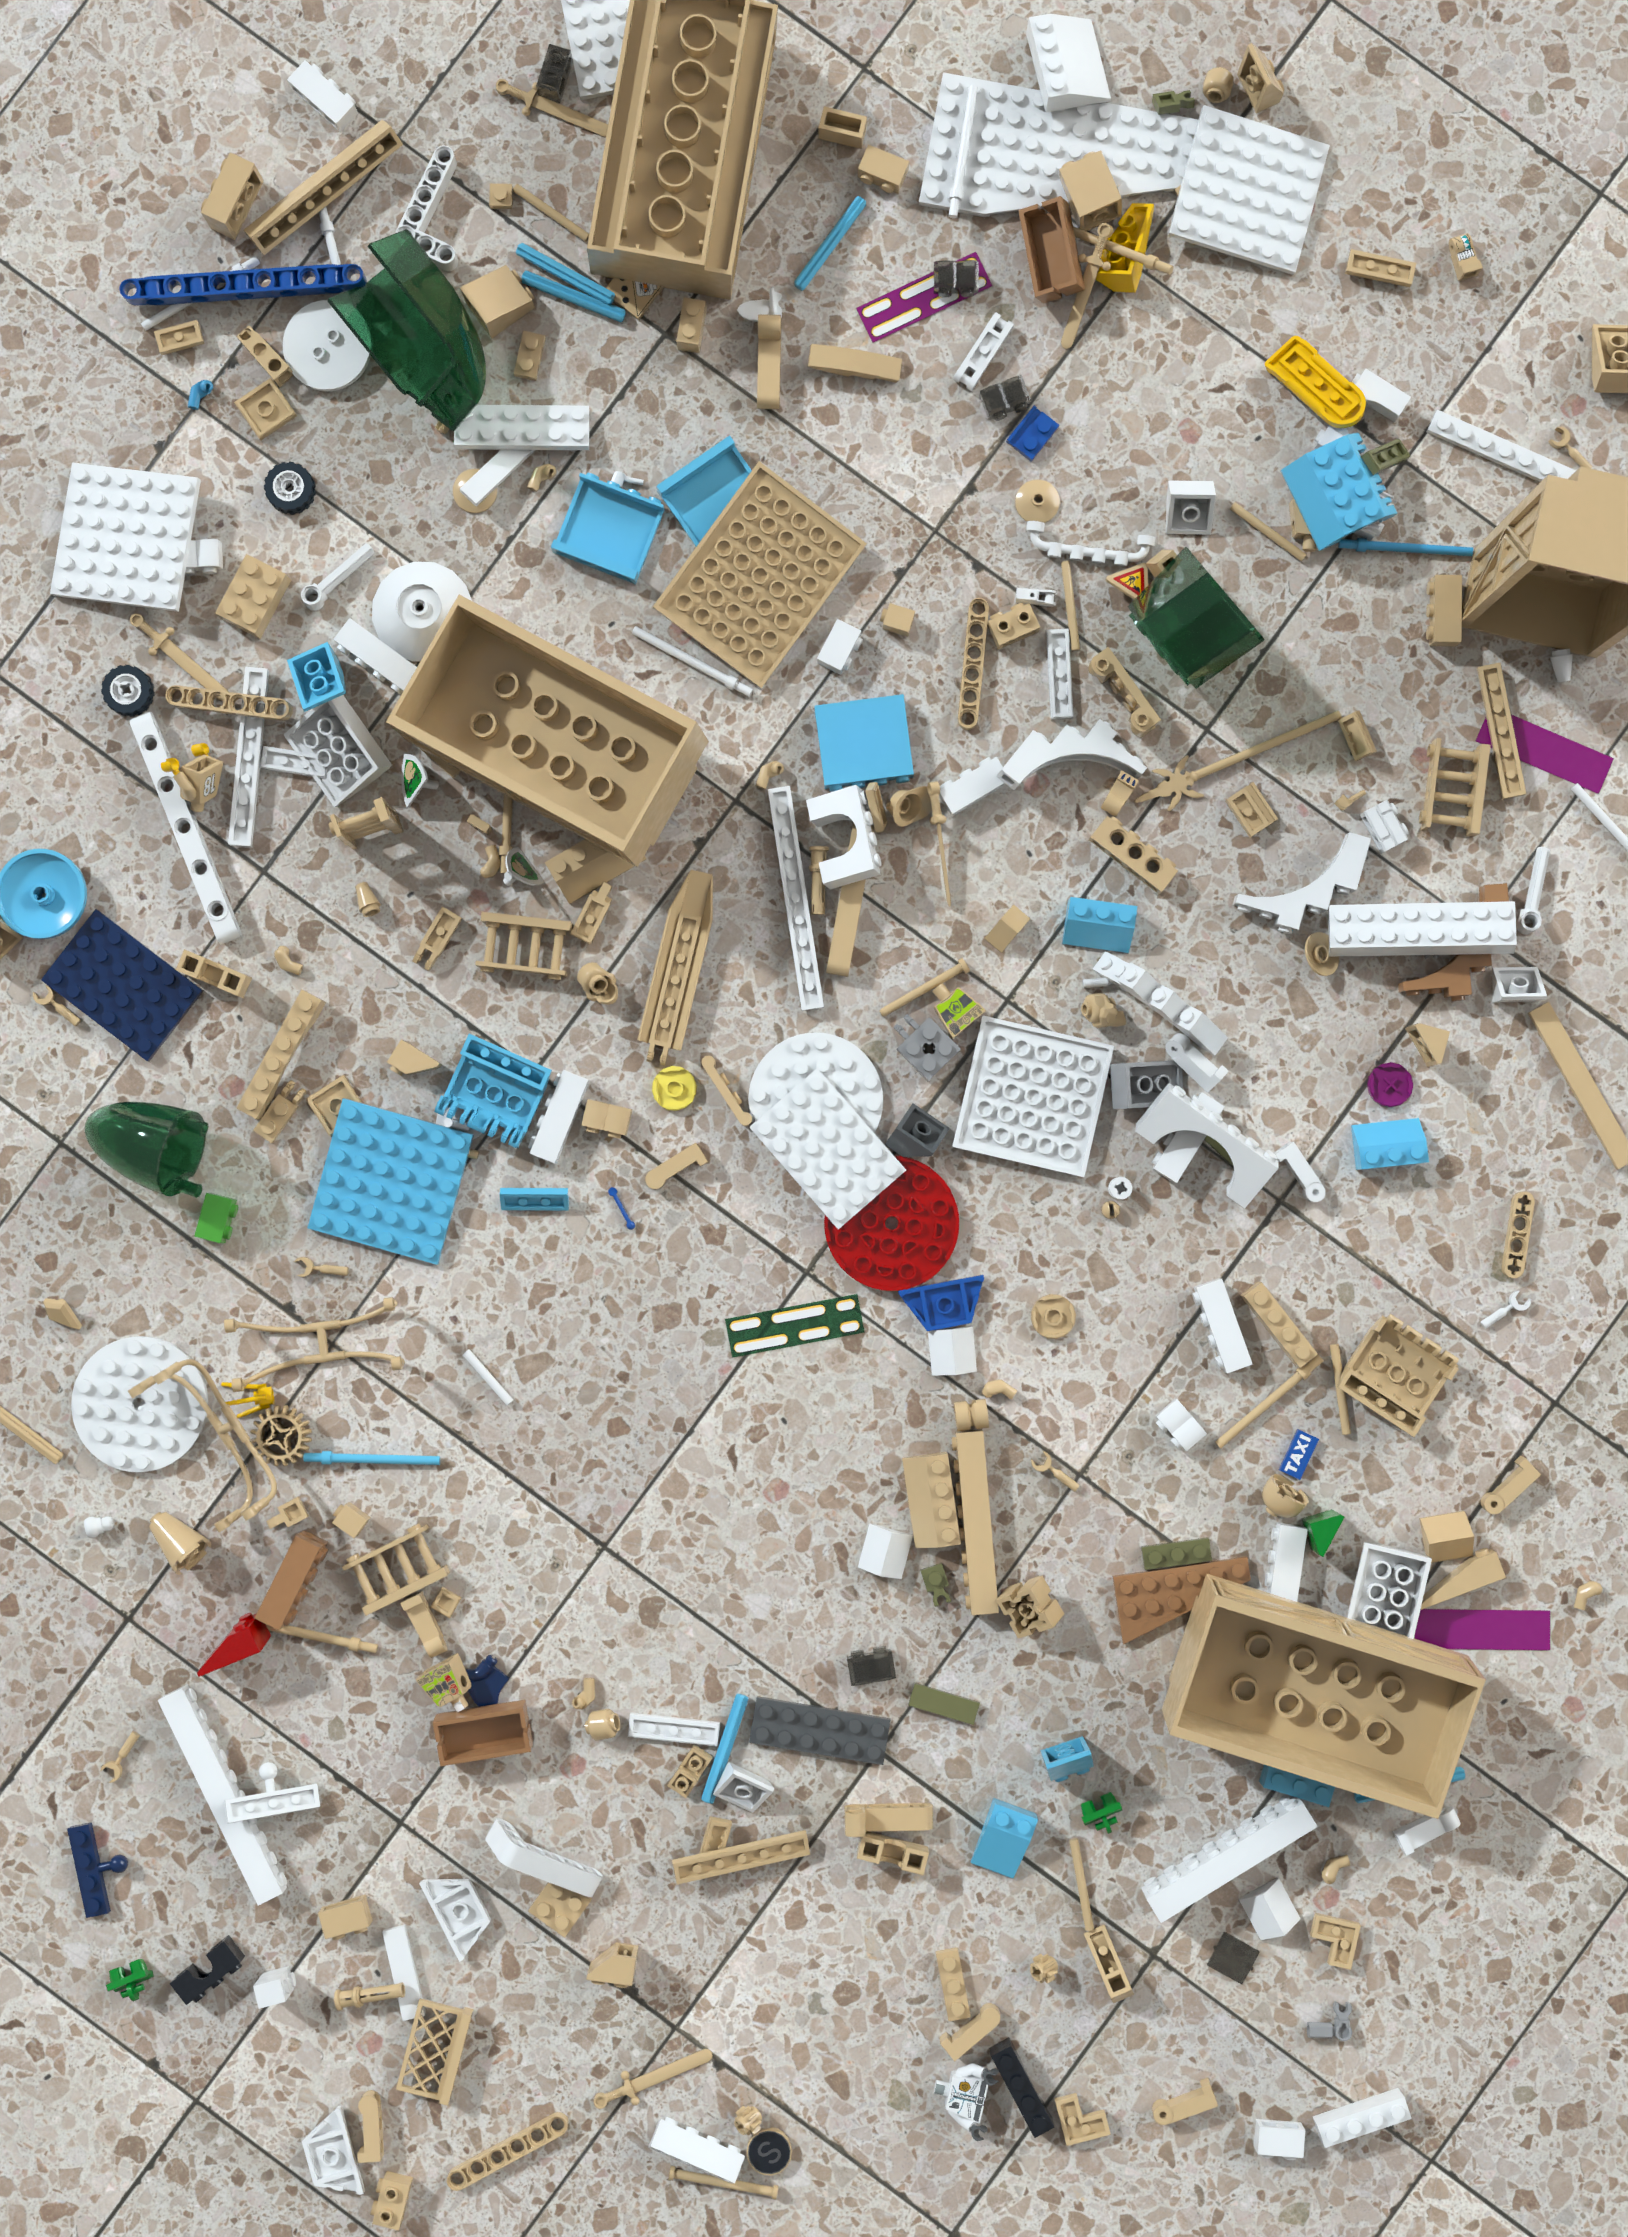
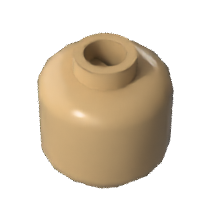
M1223 67L1212 68L1207 72L1203 84V94L1210 102L1220 103L1229 98L1234 83L1232 73Z
M611 1709L591 1712L588 1716V1721L585 1722L586 1733L590 1734L595 1741L615 1737L617 1731L620 1730L618 1714L614 1713Z

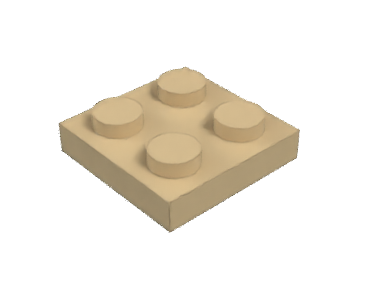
M548 1882L528 1912L565 1938L592 1898Z

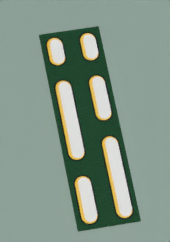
M857 1294L725 1319L732 1358L865 1333Z

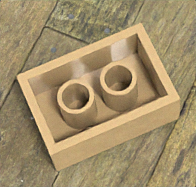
M230 152L228 157L222 161L221 172L218 178H215L211 184V192L208 199H204L201 205V214L212 230L236 240L264 180L254 163Z
M246 554L215 614L220 619L261 639L291 579L285 573Z

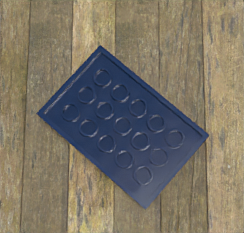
M98 909L93 911L41 979V981L148 1062L204 991Z

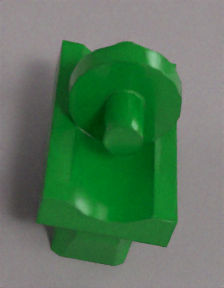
M1111 1792L1100 1796L1104 1805L1103 1809L1096 1811L1092 1800L1081 1804L1082 1820L1085 1826L1102 1819V1822L1095 1824L1096 1830L1099 1831L1106 1828L1108 1834L1112 1833L1110 1826L1118 1823L1116 1816L1109 1819L1106 1817L1123 1810L1120 1802L1116 1801Z
M137 1959L129 1963L132 1973L129 1976L125 1975L124 1967L110 1970L111 1983L106 1985L107 1991L113 1990L118 1992L127 1989L121 1992L122 1998L129 1996L133 2002L138 2000L139 1992L145 1990L143 1983L140 1985L136 1984L154 1977L153 1970H147L143 1959Z

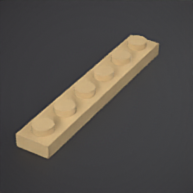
M1501 663L1477 667L1502 799L1526 795Z
M806 1830L674 1859L672 1863L676 1884L678 1885L810 1855Z

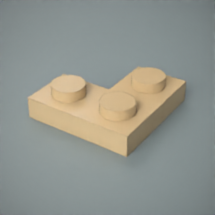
M1315 1913L1310 1936L1331 1942L1327 1963L1351 1970L1361 1927L1360 1923Z
M1077 2093L1054 2098L1066 2146L1111 2135L1104 2109L1082 2115Z

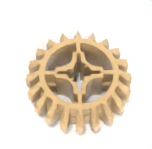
M279 1405L274 1406V1412L272 1409L267 1408L265 1410L266 1415L263 1413L258 1415L262 1422L257 1420L253 1422V1425L258 1429L250 1431L251 1434L256 1435L255 1438L250 1439V1442H257L258 1446L255 1449L262 1451L260 1453L262 1458L265 1455L267 1456V1464L273 1459L274 1466H279L281 1461L283 1466H288L289 1460L293 1464L296 1463V1456L299 1458L304 1456L301 1450H309V1446L304 1443L312 1442V1438L306 1437V1434L311 1433L312 1429L305 1430L304 1427L310 1423L309 1420L301 1421L304 1417L303 1413L295 1416L296 1408H292L289 1413L288 1405L283 1406L282 1412ZM277 1417L288 1419L294 1426L289 1428L283 1426L281 1422H278ZM270 1422L272 1434L265 1440V1429ZM290 1431V1433L286 1434V1437H284L285 1440L277 1439L273 1441V1439L276 1438L278 1434ZM298 1432V1442L292 1450L291 1436ZM277 1444L282 1450H285L286 1454L276 1453L268 1446Z

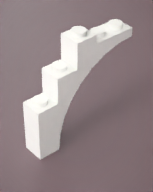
M1099 719L1085 738L1081 736L1076 728L1066 725L1051 744L1042 733L1033 730L998 773L997 777L1015 790L1027 777L1039 769L1059 762L1071 760L1097 762L1120 771L1122 770L1136 779L1144 773L1147 767L1140 758L1132 756L1127 752L1124 745L1112 740L1117 732L1110 723Z
M1351 832L1346 834L1339 852L1330 866L1306 887L1292 893L1274 897H1253L1237 894L1233 905L1238 906L1237 910L1250 913L1252 910L1259 912V916L1266 919L1275 917L1273 926L1279 927L1278 931L1291 934L1292 931L1299 930L1305 907L1310 913L1320 914L1328 910L1334 888H1336V892L1349 895V892L1353 893L1357 890L1371 838Z
M1105 951L1094 966L1093 970L1097 974L1145 1003L1205 1051L1216 1055L1228 1039L1203 1012L1188 1005L1173 990L1159 984L1146 970L1137 965L1129 964Z

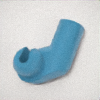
M201 380L191 387L188 408L199 410L200 399L210 394L213 390L211 381Z

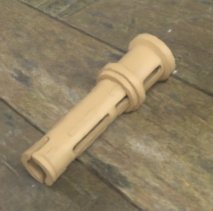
M810 846L811 865L809 870L812 872L811 914L825 915V885L822 882L819 862L827 860L829 847Z
M401 1982L362 1989L359 1986L346 1991L337 1989L334 1993L335 2007L337 2011H341L343 2008L351 2006L360 2008L364 2003L399 1997L403 1998L405 1997V1986ZM388 1991H389V1993L374 1995L375 1993H381V1992H388Z

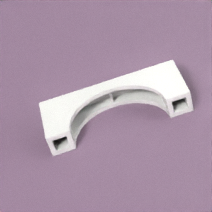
M1168 1083L1138 1120L1135 1132L1152 1144L1166 1134L1182 1130L1200 1132L1215 1139L1228 1152L1234 1166L1232 1179L1226 1187L1227 1196L1243 1208H1246L1279 1169L1277 1156L1269 1150L1264 1151L1253 1138L1243 1136L1236 1126L1223 1122L1222 1117L1216 1112L1206 1110L1199 1100L1189 1098L1181 1087L1177 1085L1172 1086Z

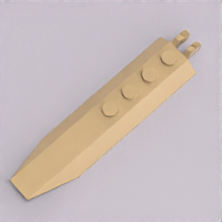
M690 870L669 908L637 1039L638 1041L650 1044L646 1059L648 1062H651L654 1058L655 1045L664 1047L660 1056V1065L664 1066L669 1048L680 1051L682 1049L713 921L712 874Z

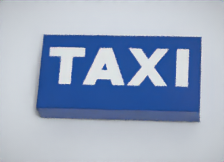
M1297 1429L1278 1470L1301 1480L1319 1439Z

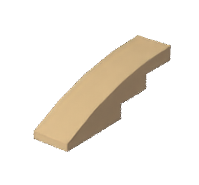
M819 344L810 345L808 367L846 377L854 375L870 380L878 378L894 383L900 380L902 359L844 347Z

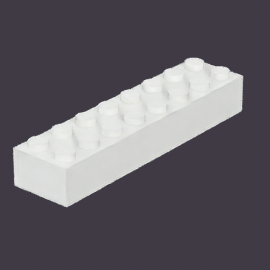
M1515 901L1329 905V957L1514 954L1517 945Z
M1287 1794L1279 1799L1280 1802L1273 1807L1269 1805L1260 1811V1815L1255 1818L1249 1817L1241 1822V1826L1234 1831L1233 1829L1227 1830L1221 1835V1839L1216 1842L1210 1841L1206 1843L1200 1852L1188 1854L1183 1858L1182 1863L1177 1866L1171 1865L1163 1871L1164 1874L1157 1878L1151 1877L1145 1881L1141 1889L1161 1923L1317 1828L1318 1826L1301 1799Z

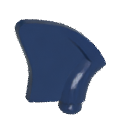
M488 1655L478 1667L466 1669L471 1682V1688L468 1692L478 1707L498 1704L501 1689L509 1680L507 1675L495 1667L498 1660L496 1657L495 1659L492 1658L493 1655Z

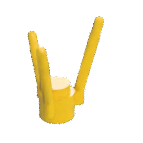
M231 1382L221 1383L222 1387L232 1388ZM266 1383L259 1385L247 1384L244 1389H257V1391L253 1392L254 1397L225 1402L229 1406L255 1402V1405H258L237 1414V1418H241L259 1410L270 1408V1405L275 1403L272 1386L267 1387Z

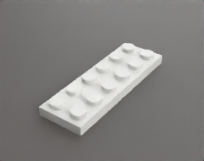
M455 405L454 448L472 450H589V406Z

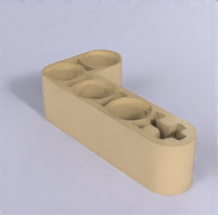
M758 314L757 409H780L781 315Z
M930 1803L849 1804L844 1806L845 1835L848 1837H862L866 1835V1831H924L933 1829V1805Z

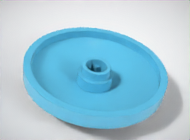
M49 849L27 850L13 857L1 870L0 916L17 933L34 939H50L69 931L81 918L87 902L86 882L78 866L65 855ZM45 892L46 897L42 898V894Z

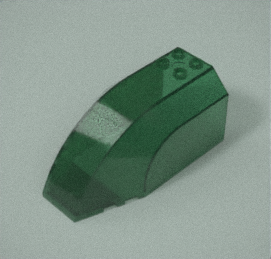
M405 229L369 243L367 247L384 269L364 286L356 287L328 299V303L402 394L410 395L416 400L415 403L418 406L426 407L432 412L431 415L450 430L455 431L476 407L482 397L486 381L484 351L477 330L455 289L411 233Z

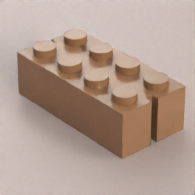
M1061 196L1041 202L1042 207L1035 204L1019 210L1034 295L1043 304L1062 298L1061 293L1069 296L1085 290L1069 203Z
M305 1530L294 1537L255 1619L277 1630L282 1629L284 1626L288 1627L290 1622L293 1623L298 1614L296 1607L300 1602L304 1601L309 1591L306 1589V1586L314 1581L319 1571L316 1569V1566L320 1561L323 1562L329 1549L326 1548L328 1541Z
M526 1699L463 1709L459 1712L450 1711L436 1714L433 1720V1728L436 1742H438L437 1750L440 1766L531 1752L533 1740L530 1723L528 1724L529 1717Z

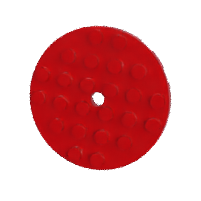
M895 1156V1158L906 1171L841 1228L837 1229L826 1215L824 1218L826 1241L838 1265L856 1281L879 1290H905L931 1279L950 1259L959 1234L958 1207L947 1183L929 1166L902 1156ZM891 1216L898 1220V1226L893 1230L885 1226L886 1219Z

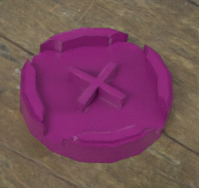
M1392 1062L1381 1064L1373 1069L1368 1077V1093L1373 1101L1380 1106H1400L1412 1094V1076L1400 1064Z

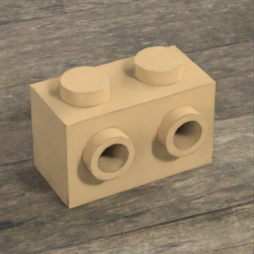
M1019 603L1011 607L1010 612L1005 614L998 612L990 617L991 620L988 621L987 627L998 650L1039 632L1040 625L1030 603L1026 605Z
M387 2171L384 2178H379L376 2192L380 2193L378 2201L374 2200L370 2215H374L372 2224L399 2231L413 2177Z

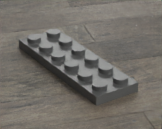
M757 1696L749 1743L883 1765L891 1719Z

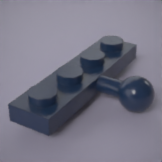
M92 1822L70 1826L67 1828L86 1918L108 1914L111 1909L103 1872L112 1870L115 1873H122L128 1867V1860L124 1855L119 1854L112 1857L110 1861L100 1863Z

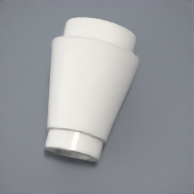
M1570 649L1552 651L1550 660L1557 682L1571 680L1573 654L1570 653Z

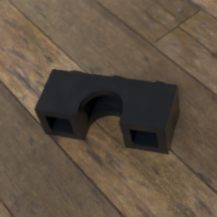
M229 1935L212 1947L206 1954L212 1964L211 1972H201L192 1963L170 1982V1985L185 2005L191 2001L197 2003L206 1995V1989L210 1986L213 1989L224 1981L223 1976L229 1972L232 1975L242 1967L241 1961L245 1955Z

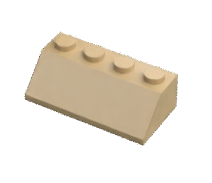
M586 839L545 862L569 904L599 888L603 882L607 883L634 867V865ZM644 855L643 859L641 860V862H643V861L646 860L645 855Z
M947 1451L902 1458L915 1548H940L960 1545L961 1541Z

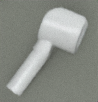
M620 471L615 472L611 481L619 484L620 487H622L624 481L643 485L644 481L626 476Z

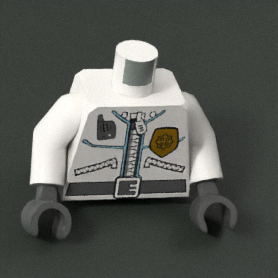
M971 2063L958 2068L956 2071H951L949 2082L936 2080L934 2094L945 2096L944 2103L948 2114L960 2126L970 2132L974 2140L981 2141L984 2138L979 2135V2130L985 2133L988 2129L984 2125L977 2126V2123L981 2121L988 2085L992 2086L998 2083V2080H994L992 2075L999 2074V2071L996 2068L988 2071L985 2067Z

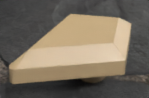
M45 1298L43 1303L50 1320L80 1330L82 1324L64 1299Z

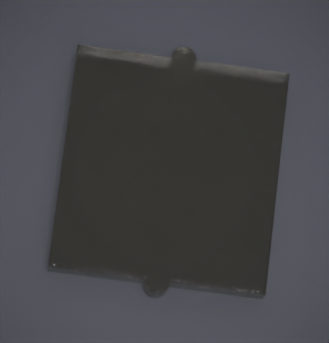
M1224 1931L1217 1946L1213 1947L1214 1952L1207 1966L1243 1985L1249 1971L1253 1970V1964L1260 1951Z

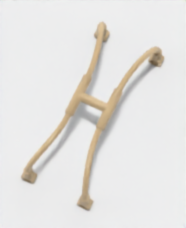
M393 1297L384 1298V1306L368 1314L343 1321L339 1319L303 1324L299 1327H273L238 1322L234 1318L225 1319L224 1329L226 1333L236 1332L238 1328L278 1333L317 1332L320 1353L278 1364L247 1379H242V1377L234 1378L231 1382L233 1392L244 1391V1387L247 1384L290 1366L345 1360V1358L349 1357L385 1359L391 1361L393 1371L402 1370L405 1361L401 1356L362 1351L328 1353L326 1330L339 1329L342 1326L368 1320L384 1312L395 1311L397 1301Z
M192 1359L175 1362L155 1376H150L129 1389L128 1393L133 1399L156 1383L160 1384L167 1379L179 1382L197 1399L226 1448L234 1455L246 1481L247 1498L239 1510L236 1509L214 1524L218 1532L228 1528L241 1516H243L245 1521L251 1519L269 1505V1502L277 1492L276 1479L267 1463L250 1442L249 1435L229 1404L225 1403L214 1381L202 1364ZM183 1366H195L209 1384L228 1422L222 1424L216 1413L212 1412L198 1391L189 1382L175 1373L180 1371ZM232 1430L236 1432L242 1443H245L262 1466L271 1483L270 1494L250 1506L253 1497L252 1481L243 1459L235 1448L236 1444H234L228 1434Z

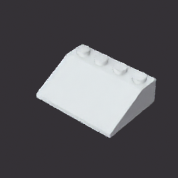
M1057 14L1029 17L1026 35L1045 112L1111 101L1091 19Z
M344 695L311 709L284 734L294 751L316 754V759L307 758L303 755L299 756L301 761L303 759L310 761V765L307 768L308 771L314 772L313 778L334 808L378 779L392 766ZM322 755L329 756L327 764L321 759ZM328 766L326 778H320L316 775L315 772L322 773L323 767Z
M1364 1542L1347 1618L1414 1639L1432 1559L1427 1555Z

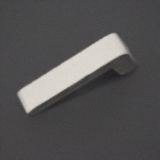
M442 145L434 151L398 225L395 237L402 251L449 272L458 266V257L454 248L425 233L457 166L452 149L449 146ZM443 157H450L448 162H441ZM433 177H441L438 182H431ZM423 197H431L428 202H421ZM415 216H421L418 222H412V219ZM405 236L412 237L410 241L402 242ZM424 246H432V248L429 251H422V248ZM448 254L452 255V258L450 260H442L443 256Z
M495 1819L485 1838L497 1859L505 1866L581 1895L593 1897L603 1878V1875L592 1867L524 1842L515 1828L503 1819Z

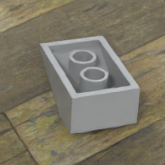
M1174 1060L1110 1064L1113 1109L1150 1107L1168 1083L1183 1089L1182 1068Z

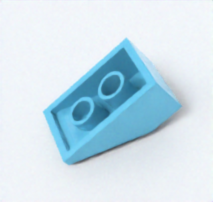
M328 642L287 660L304 712L346 694L344 673L337 655Z
M1083 1736L1040 1750L1051 1781L1061 1782L1068 1779V1775L1077 1773V1775L1085 1774L1090 1771L1089 1768L1094 1767L1090 1749Z
M993 1798L971 1863L1014 1878L1038 1822L1036 1813Z

